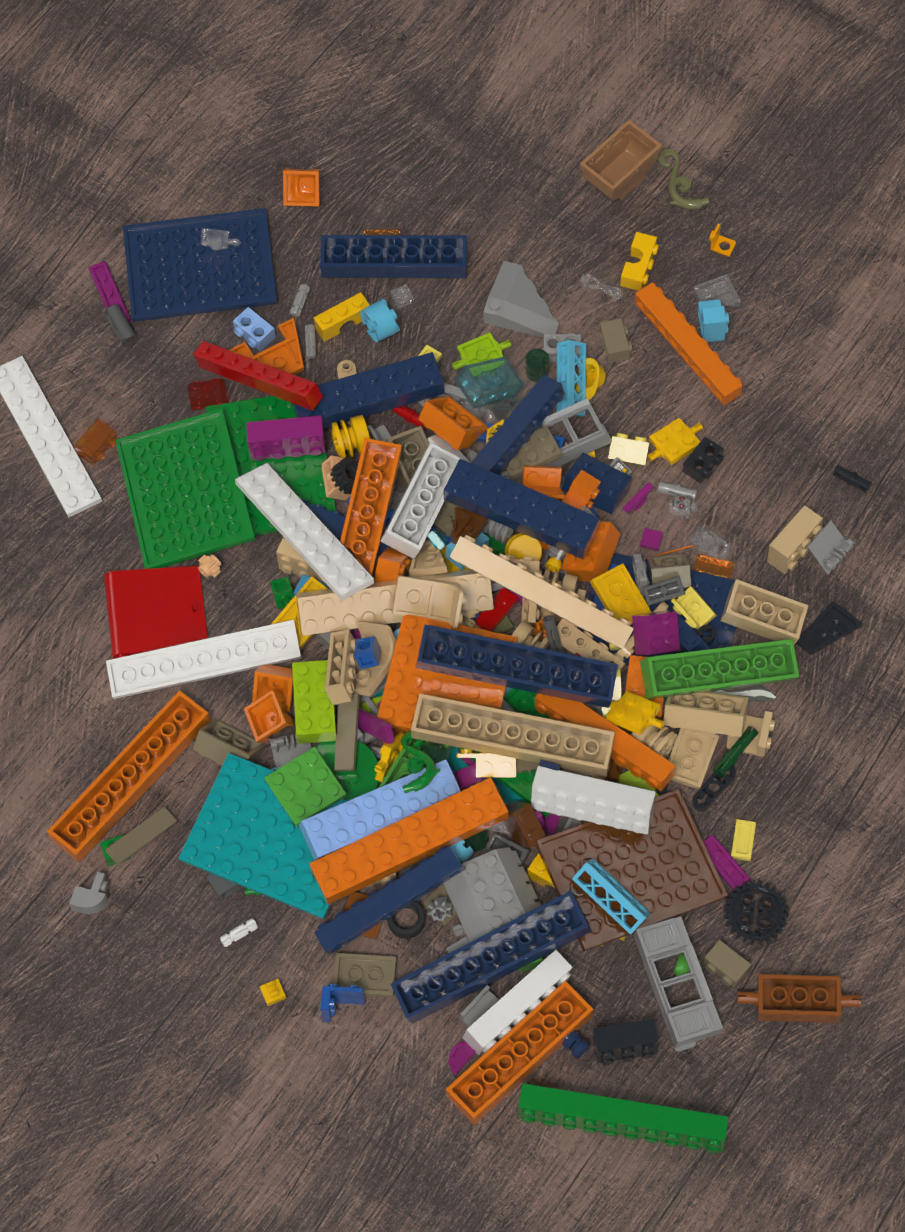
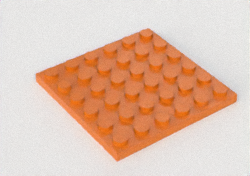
M410 614L403 616L378 718L390 723L394 728L411 731L419 693L496 709L502 708L506 691L504 686L416 668L422 633L426 624L517 643L518 637L458 625L456 629L448 622Z

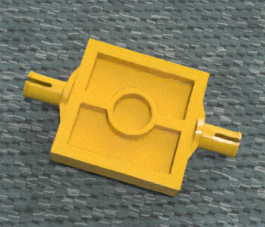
M677 418L650 435L649 441L656 450L647 455L648 459L652 462L661 456L670 465H673L686 457L701 442L695 434L703 430L702 424L699 422L690 428L680 418Z
M626 691L618 701L611 702L609 706L611 710L606 715V719L611 723L639 735L651 725L662 729L665 724L664 721L655 718L661 710L660 704L629 691Z
M400 732L395 736V742L383 744L380 750L381 759L374 768L377 772L376 780L383 781L403 748L401 739L404 733Z

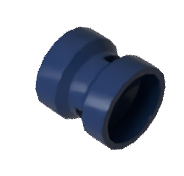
M577 1030L571 1032L562 1042V1045L572 1052L575 1059L580 1058L590 1047L588 1041L583 1040Z

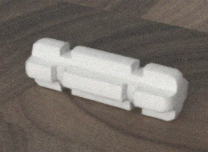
M251 918L246 921V924H241L229 931V934L222 935L220 940L227 947L232 944V941L236 942L249 934V931L256 930L258 926L255 920Z

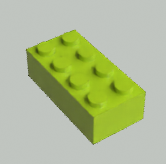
M328 660L292 663L295 724L298 744L336 741L335 705L332 704L325 691Z

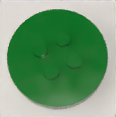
M357 740L355 771L336 772L334 770L336 741L321 742L315 746L346 792L347 796L343 798L344 800H352L378 789L380 786V781L375 779L377 772L374 770L378 761L373 752L362 742Z

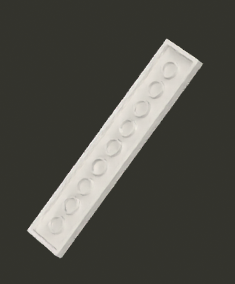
M23 356L1 365L0 394L68 518L102 502L98 491Z
M267 463L235 479L239 489L341 601L374 584V578Z
M290 620L107 660L106 664L112 698L117 699L255 669L262 665H273L301 659L302 656L295 621Z

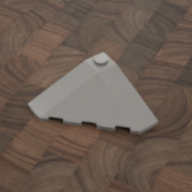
M503 261L483 311L484 323L539 337H544V334L557 333L559 327L558 320L550 313V308L537 293V288L531 279L527 278L522 265Z

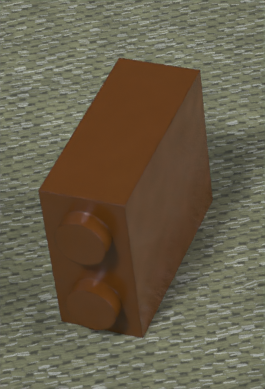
M514 801L506 806L508 819L504 820L514 843L531 849L536 846L535 842L546 837L529 803Z

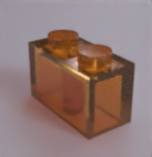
M97 419L74 445L76 454L94 466L97 461L102 460L105 452L116 443L115 430Z

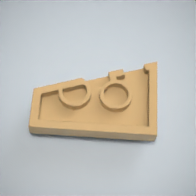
M430 539L424 541L419 553L414 559L412 558L409 569L411 577L448 573L440 550L431 544Z

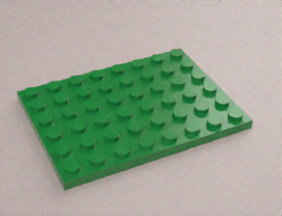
M275 396L206 406V413L221 408L224 411L240 476L267 463L299 498L307 500L309 504L314 506L316 504L321 505L328 511H336L334 498L326 497L321 464L327 460L326 449L325 453L316 456H289L281 459L268 458L262 461L251 460L246 422L297 418L291 402ZM245 495L255 536L279 532Z
M222 408L115 440L145 569L166 567L256 540L245 494L235 483V479L240 477Z

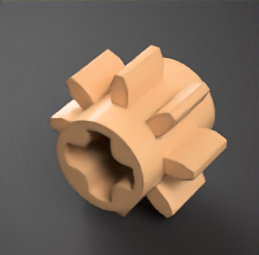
M203 555L198 560L200 562L198 570L206 578L209 576L215 578L221 572L219 570L221 562L214 555Z

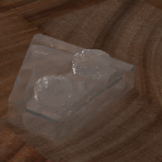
M727 274L693 286V291L699 302L720 299L721 306H741V300Z

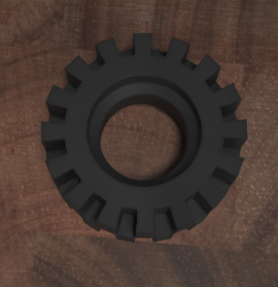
M349 457L347 459L343 458L331 469L330 476H333L331 480L336 482L334 486H339L338 490L340 492L344 490V494L352 493L358 467L355 459L351 461Z

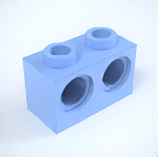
M249 307L233 320L235 334L240 338L246 339L252 348L256 347L260 352L276 338L274 327Z

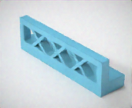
M572 340L557 343V382L562 384L565 395L556 404V412L573 405L575 401L578 403L586 399V343ZM575 347H580L579 356L575 353ZM576 364H577V366L579 367V374H578V375H577V373L575 372V365H576ZM575 383H577L579 386L578 393L574 389ZM585 411L574 416L584 417Z
M593 858L587 861L572 878L630 935L651 914ZM584 871L591 876V883H584L579 878ZM596 887H603L606 890V897H599L596 894ZM610 901H618L621 904V911H614L611 908ZM625 915H633L638 920L633 927L626 923Z

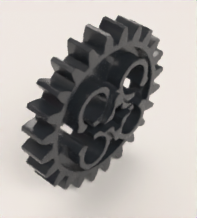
M750 880L749 886L743 882L741 885L742 889L736 886L734 889L735 893L731 891L729 893L731 899L726 898L725 903L729 905L723 908V911L728 912L724 914L723 919H729L725 926H732L730 934L737 932L736 939L742 936L743 943L747 939L750 940L751 945L754 944L755 940L758 941L759 945H762L763 939L770 943V936L776 940L777 933L782 934L783 932L781 927H786L787 923L784 920H787L789 915L784 912H787L789 908L782 906L785 904L786 899H779L782 893L775 894V886L768 889V882L764 887L761 886L760 880L757 885H754L753 881ZM765 892L758 904L756 926L762 920L768 921L770 926L762 927L759 925L758 933L753 931L747 934L754 920L753 911L756 900H753L754 893L760 894ZM747 898L751 901L753 900V903L751 905H745L743 904L742 899ZM768 901L771 903L772 907L765 908L762 905V902ZM745 917L750 923L744 925L740 922V918Z

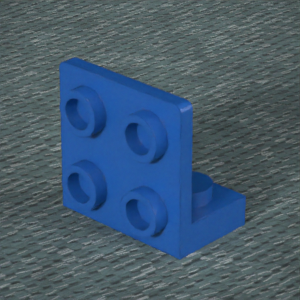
M337 984L323 986L320 1008L322 1021L331 1022V1016H335L336 1012L335 1003L365 1005L364 989L355 985H350L348 988L340 987Z

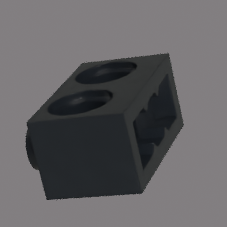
M704 437L683 463V473L701 484L704 479H709L712 475V469L716 465L719 466L723 461V448ZM700 466L703 469H696L695 467Z

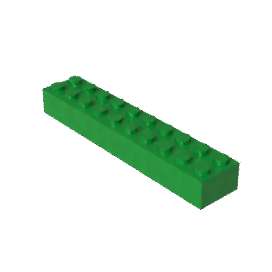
M523 1083L518 1106L519 1119H522L525 1123L532 1124L536 1121L542 1122L543 1125L548 1127L560 1125L567 1130L579 1128L583 1129L586 1133H596L597 1131L603 1132L604 1135L610 1137L622 1135L629 1140L640 1138L645 1139L648 1143H657L659 1141L665 1142L667 1146L671 1147L683 1145L690 1150L702 1148L707 1149L709 1153L723 1152L729 1118L728 1116Z

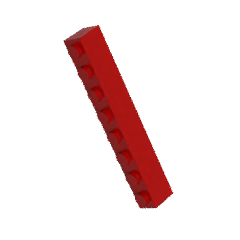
M203 341L193 353L194 358L202 369L313 411L323 398L317 384L211 343Z

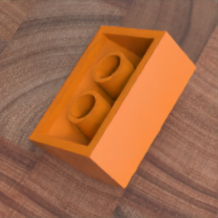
M450 396L427 400L418 418L426 428L434 431L439 438L447 441L456 450L469 448L488 429V425Z

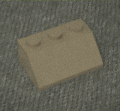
M421 426L386 439V442L402 445V455L397 476L404 492L424 452L429 446Z
M216 718L199 730L192 750L222 766L228 753L256 763L266 744L256 742L254 737Z

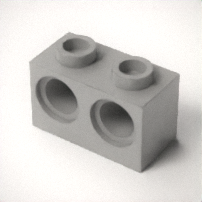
M574 333L544 334V363H557V343L567 340L581 342V335ZM575 347L577 356L580 355V347Z

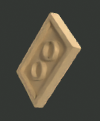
M681 728L668 760L676 765L675 776L671 780L699 790L702 787L719 741V735Z

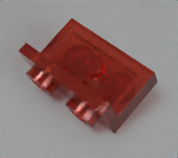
M214 378L203 382L195 381L188 384L191 410L205 409L206 406L228 403L224 378Z

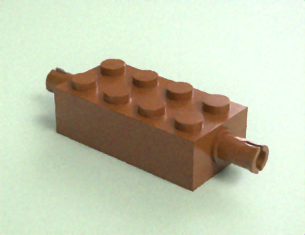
M759 974L756 992L737 991V1004H755L757 1006V1021L839 1023L842 1007L860 1008L861 1006L860 994H842L841 976Z

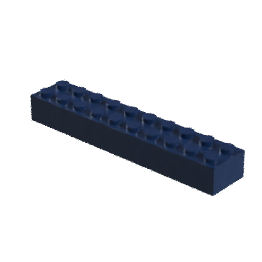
M425 624L416 668L609 708L612 702L618 664Z
M569 891L391 983V986L406 1019L413 1024L592 932V929L576 896L572 891Z

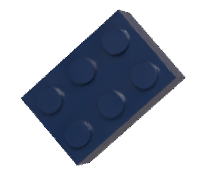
M582 453L565 475L562 490L568 493L573 480L583 470L601 481L598 487L600 492L595 500L592 499L594 502L593 506L612 515L628 494L632 476Z

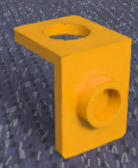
M718 223L715 231L712 230L709 241H711L710 250L729 257L736 245V241L721 236V224ZM726 242L730 245V248L722 250L719 245Z

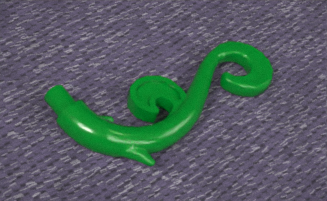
M411 731L405 733L401 739L403 748L415 755L407 763L410 773H419L424 769L423 764H425L426 771L422 776L412 780L410 784L402 786L404 793L417 792L424 789L441 770L440 768L436 769L435 762L427 753L416 749L425 740L417 739L414 742L415 748L408 745V742L414 739L411 736Z

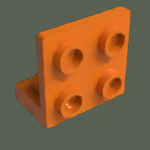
M523 465L521 485L556 500L564 499L565 497L560 488L561 467Z

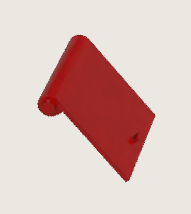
M199 566L110 571L104 574L112 659L208 639Z

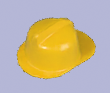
M586 358V398L590 400L595 395L596 390L604 384L606 373L603 366L598 365L595 359ZM576 383V392L578 393V392H579V386H578V384Z

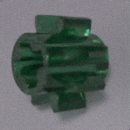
M429 742L428 746L423 745V752L427 753L435 764L445 760L446 748H443V744Z
M483 830L464 839L467 848L470 846L473 851H480L486 847L489 837L487 831Z

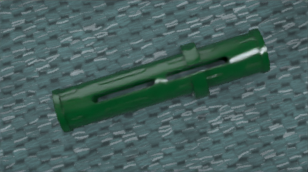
M748 726L731 749L723 754L722 760L713 769L717 775L720 773L719 776L724 777L729 768L737 763L739 756L758 735L754 728L751 731L752 727Z

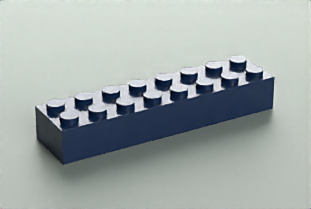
M321 235V277L467 278V235Z
M431 352L319 384L317 386L323 398L313 411L293 403L292 405L297 418L322 416L324 429L331 427L333 422H337L338 425L341 420L348 422L350 418L363 415L365 417L445 394L444 382L434 354Z
M459 459L443 490L444 500L581 559H584L599 529L600 518L462 459Z

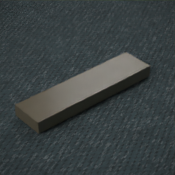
M352 694L350 702L338 704L334 766L336 772L355 771L359 694Z
M163 807L106 849V853L119 866L173 827L177 820Z

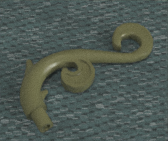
M672 149L662 150L657 158L660 166L664 168L671 167V163L665 161L667 157H673L675 160L668 181L669 194L673 200L670 204L688 210L701 209L702 206L708 205V197L703 199H692L689 197L686 199L677 192L676 187L678 185H681L679 192H689L691 181L685 176L677 177L680 165L678 153Z

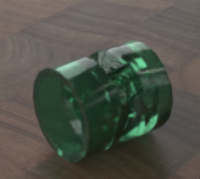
M542 349L530 350L525 357L526 376L531 381L538 382L543 375H549V355Z

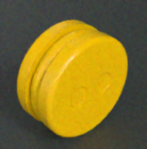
M523 533L513 535L505 545V555H513L515 559H523V557H533L534 561H540L542 547L540 542Z

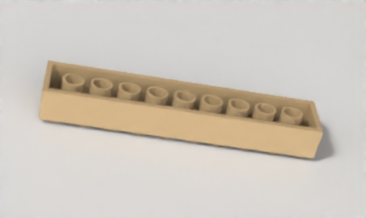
M467 535L464 538L460 536L449 558L620 649L624 648L634 629L630 627L631 622L623 618H619V620L613 618L614 613L606 609H602V611L596 609L597 604L587 599L584 602L579 600L580 595L568 590L566 593L561 590L562 586L558 583L551 581L549 584L544 581L545 577L537 572L531 574L527 572L528 568L518 562L514 565L509 562V557L501 553L497 556L492 553V548L484 544L481 547L474 544L476 540Z
M472 569L416 577L459 584L466 594L465 605L461 606V612L479 609V611L494 609L491 580ZM397 580L375 582L342 601L331 589L296 593L302 636L358 628L357 624L360 621L382 625L402 622L403 616L391 613Z
M420 693L411 728V736L414 739L540 763L541 760L559 764L561 768L606 777L615 736L613 731Z

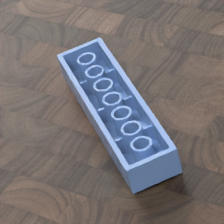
M447 760L435 764L436 769L440 768L441 770L436 774L431 783L422 790L404 793L402 786L410 784L412 780L422 776L426 768L419 773L403 777L302 820L299 827L314 860L320 859L461 792Z

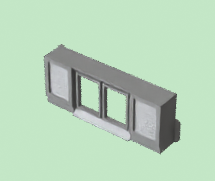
M681 916L636 929L633 937L675 1051L680 1052L693 1048L697 1041L721 1034L723 1030L721 1021ZM683 953L690 973L661 981L654 962ZM693 979L700 999L671 1008L664 988Z

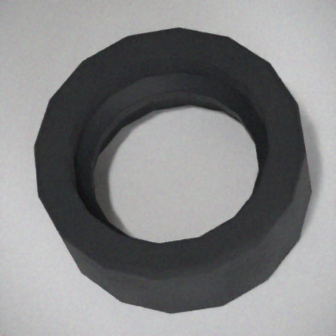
M416 901L405 907L413 909L418 915V922L413 928H399L394 920L396 914L387 919L389 929L395 936L410 939L422 932L425 926V913L422 906Z

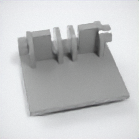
M830 520L807 548L826 574H829L832 569L836 568L838 562L843 560L846 553L852 550L854 542L851 539L845 540Z
M296 733L269 739L276 768L284 766L312 748L311 743L298 744Z

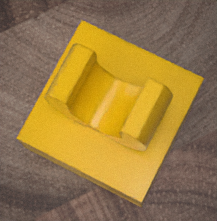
M279 979L259 986L267 1006L286 999Z

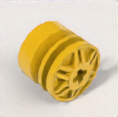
M363 415L350 418V427H347L344 420L340 421L341 429H339L337 422L331 423V436L339 457L346 458L345 451H348L349 457L353 458V449L355 448L361 455L364 438L370 439Z

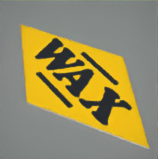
M504 419L487 429L486 444L504 423Z

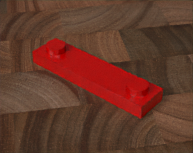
M503 587L493 599L494 609L483 611L475 620L476 625L481 629L493 632L519 601L518 596Z

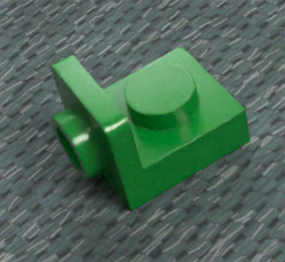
M289 577L270 581L277 609L286 607L294 598Z

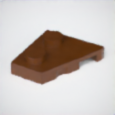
M456 507L451 533L452 543L457 544L460 536L464 538L465 535L476 539L488 524V519Z

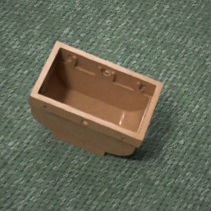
M629 119L580 163V169L583 171V177L612 201L618 198L622 200L646 178V173L655 164L659 153L662 151V144Z

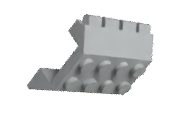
M510 848L495 849L462 863L466 870L443 883L469 942L541 906L540 902H535L538 897L532 884H526L530 880L524 867L518 866L521 864L517 852L511 851Z

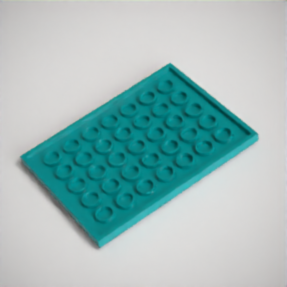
M228 753L180 853L179 861L324 920L331 903L327 904L310 869L309 863L315 860L300 827H295L264 780V777L274 771ZM341 799L324 811L345 803L347 800Z

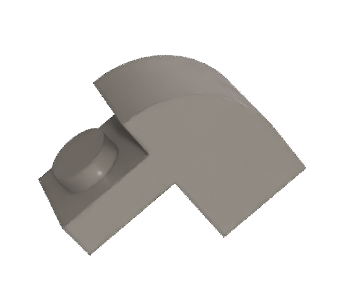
M97 872L91 890L75 886L69 903L72 911L94 914L106 906L108 898L105 893L109 882L104 873Z

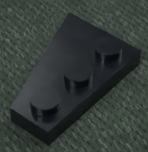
M832 601L804 631L796 644L812 655L861 628L863 623Z

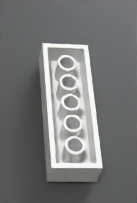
M432 442L429 444L380 540L381 542L413 559L416 557L445 501L443 490L459 459H461L460 457Z
M538 766L532 784L531 807L541 812H549L558 816H567L577 820H585L599 825L603 824L617 829H625L648 835L656 792Z
M555 950L465 1031L462 1038L475 1050L478 1056L482 1052L486 1053L497 1043V1039H502L512 1029V1025L515 1027L527 1016V1012L530 1013L541 1003L540 1000L542 998L545 1000L556 990V986L559 987L564 981L567 982L573 967Z

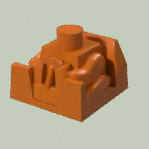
M285 168L283 170V206L320 205V169Z
M269 664L258 667L254 675L252 703L273 689L282 693L285 700L283 704L286 706L287 712L290 713L293 689L292 668Z
M272 689L244 708L256 742L264 743L271 739L270 735L277 734L285 727L294 725L292 718L286 710V706L283 704L285 700L282 693Z

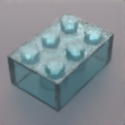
M505 356L463 366L454 379L473 409L498 403L503 398H515L524 386Z

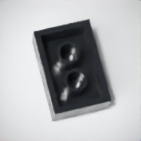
M654 1019L593 1028V1045L597 1064L610 1065L617 1060L629 1062L636 1057L647 1059L654 1057L658 1053L659 1041Z

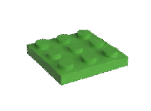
M315 747L264 777L265 782L296 828L302 820L321 813L347 796Z

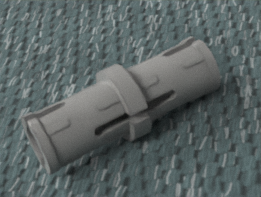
M660 481L658 493L674 497L679 496V498L685 497V499L693 502L697 494V490L682 487L681 484L674 485Z

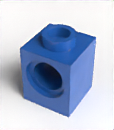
M375 636L357 639L354 657L360 669L379 666L381 649Z

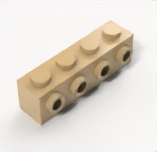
M564 618L557 625V630L562 647L566 649L568 654L618 664L620 674L626 668L623 658L621 659L616 653L614 655L608 651L609 648L602 642L597 643L592 640L594 637L585 630L584 632L577 629V625Z
M349 629L333 632L330 636L325 691L333 705L350 702L352 700V693L355 690L353 680L356 678L355 664H357V661L354 657L357 639L353 638Z

